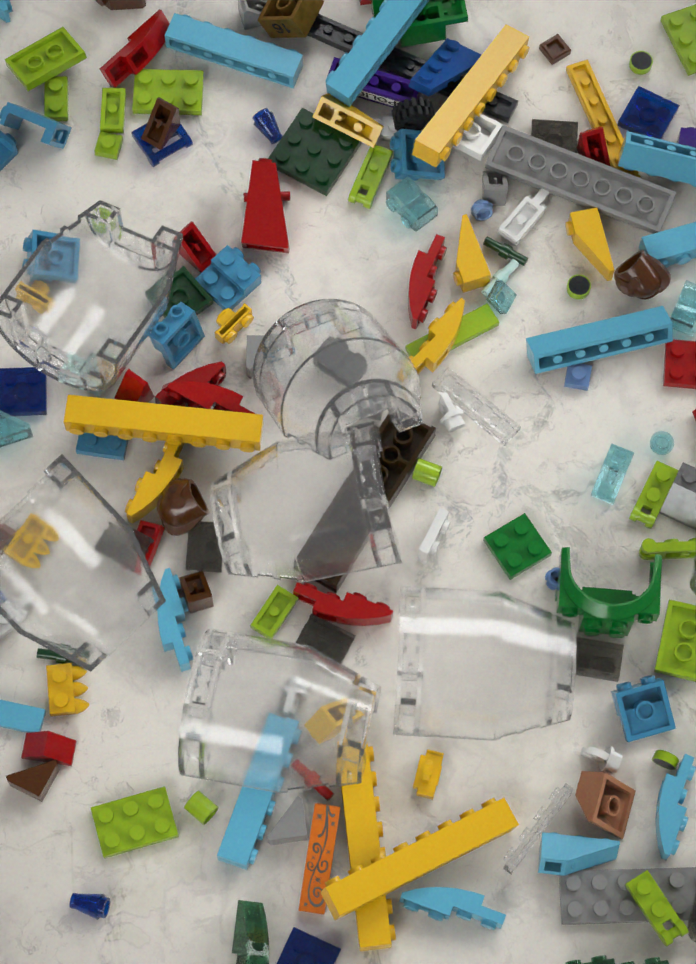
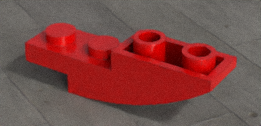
M159 9L127 38L129 43L99 68L111 87L116 88L130 74L137 75L164 45L165 33L170 23L162 10Z
M436 234L428 253L418 250L411 270L408 311L413 329H417L419 322L424 323L428 314L426 307L429 302H434L438 290L435 289L434 280L438 269L436 263L438 259L443 260L447 247L444 246L445 237Z
M222 361L211 363L187 372L172 382L196 381L220 385L226 377V366ZM161 390L155 396L156 404L184 407L186 405L182 400L177 402L167 397V392Z
M196 381L169 382L162 387V390L167 392V397L177 402L182 400L188 404L187 407L211 409L213 406V410L255 414L239 405L243 398L242 395L218 385Z
M297 582L293 590V595L297 596L299 601L313 606V617L325 621L351 626H370L389 623L393 618V610L387 604L382 602L373 603L368 601L366 596L357 592L353 594L347 592L344 600H340V597L335 593L327 592L325 594L318 591L316 586L306 582L304 584Z

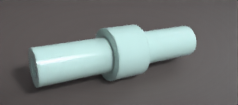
M512 259L502 270H498L492 276V280L482 289V294L485 297H489L499 286L502 287L509 280L508 276L519 266V263Z

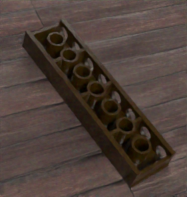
M393 405L294 560V570L337 593L414 471L418 459L422 458L436 436V427H430L399 410L398 406Z

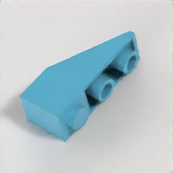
M542 832L539 847L538 873L565 876L616 860L620 841Z

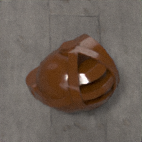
M643 249L627 259L615 270L614 279L617 288L623 294L630 297L635 296L639 299H650L669 286L671 275L659 260L648 255Z
M178 478L168 483L162 492L163 496L157 502V511L165 530L174 536H180L193 530L209 514V509L197 485L193 480L187 478Z

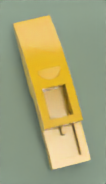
M462 297L456 303H450L444 311L445 314L440 319L437 317L430 323L428 327V340L420 346L419 352L414 357L411 355L404 362L402 377L409 383L425 367L433 373L449 354L462 323L465 300Z
M166 441L163 447V452H165L162 460H157L153 473L146 471L143 478L139 477L135 485L136 494L133 499H129L125 508L129 523L137 522L157 507L158 500L163 496L162 492L168 483L180 477L184 465L183 460L178 457L184 443L172 445Z

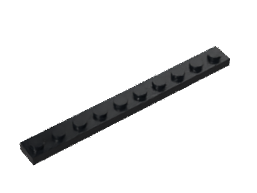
M318 14L307 36L349 53L353 48L352 45L358 35L362 36L363 33ZM394 47L380 68L411 80L427 61ZM461 76L456 82L450 81L447 87L437 93L449 97L464 77ZM496 92L491 102L487 101L483 113L509 123L518 106V100Z

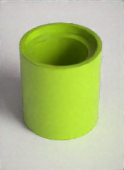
M419 458L412 479L435 487L440 477L442 466Z
M200 791L194 793L184 806V809L203 825L215 815L219 808Z

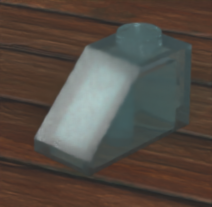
M0 411V447L33 437L29 423Z
M611 444L591 496L614 504L634 452Z

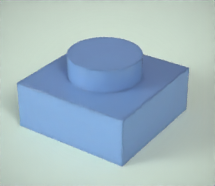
M580 363L567 366L564 387L588 391L592 365Z

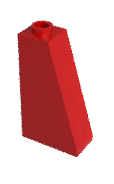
M259 158L258 161L252 160L241 240L242 247L289 253L290 248L276 163H272V160L267 158Z

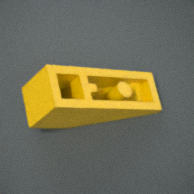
M329 93L321 96L312 116L372 148L376 146L384 128L383 125L353 105L349 107Z
M598 208L570 212L568 222H565L567 235H571L573 244L607 281L612 280L614 266Z
M467 214L462 215L455 272H453L456 286L460 285L464 293L486 286L491 278V273Z

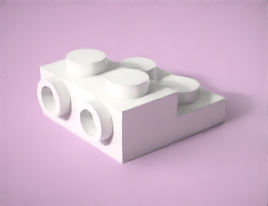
M483 114L480 117L476 116L471 129L468 132L465 130L460 143L457 146L453 145V147L481 161L486 152L490 151L495 144L503 124Z

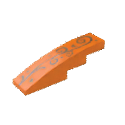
M315 803L299 911L325 914L326 903L320 892L327 887L325 882L330 880L340 806Z

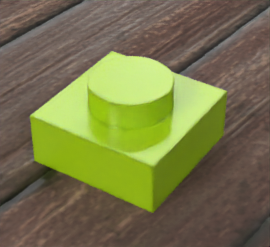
M100 131L94 150L95 156L118 160L123 136Z

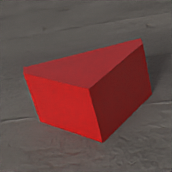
M600 126L581 132L576 148L578 153L610 166L603 127Z
M191 221L174 236L176 252L195 269L202 273L211 265V259L216 256V253L194 222Z
M128 369L114 398L116 400L148 403L154 398L148 382Z
M51 731L26 733L21 758L40 762L56 760L57 764L72 766L77 741Z

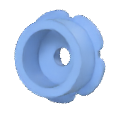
M477 200L471 207V214L478 221L487 220L493 214V205L488 200Z

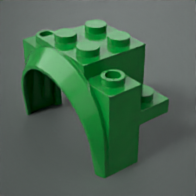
M370 0L373 17H376L380 12L379 8L384 0ZM429 0L400 39L401 47L446 40V25L468 22L465 0Z
M562 547L559 556L558 585L555 591V601H557L556 613H561L562 616L569 618L579 615L578 632H584V635L598 636L599 634H609L611 638L628 636L634 620H638L642 624H651L653 621H657L660 615L662 556L655 554L654 562H650L649 586L642 595L636 596L630 590L582 587L581 590L571 573L570 547Z

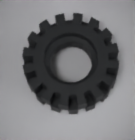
M414 97L410 101L405 99L403 100L404 103L398 102L397 106H393L392 116L394 127L397 131L400 129L423 130L435 115L432 101H429L427 98L423 100V97H419L418 100Z

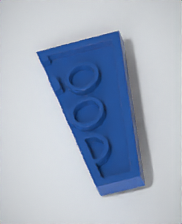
M447 38L412 77L409 87L430 97L447 87L450 81L456 82L460 79L461 75L468 73L482 54L461 45L455 40Z

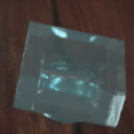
M500 280L495 282L486 300L500 314H507L517 294Z

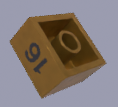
M267 0L257 21L271 38H305L324 1Z

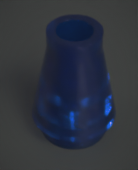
M265 108L252 117L254 120L253 125L271 144L281 140L283 136L272 111L270 112L268 108Z
M73 893L69 906L98 920L99 918L107 917L110 909V898L105 897L104 894Z

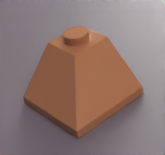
M581 771L575 796L587 820L619 839L624 838L636 791L605 772Z

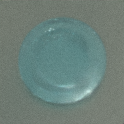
M658 431L652 435L650 447L656 454L666 455L672 451L674 439L668 432Z

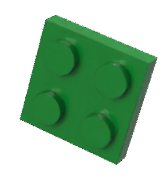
M525 513L488 534L483 539L510 580L552 554Z

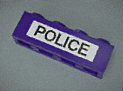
M334 57L329 73L332 70L336 71L339 67V58ZM377 70L358 97L393 108L394 105L397 106L398 102L404 103L403 100L405 99L410 101L411 98L415 97L418 100L422 93L409 87V79Z

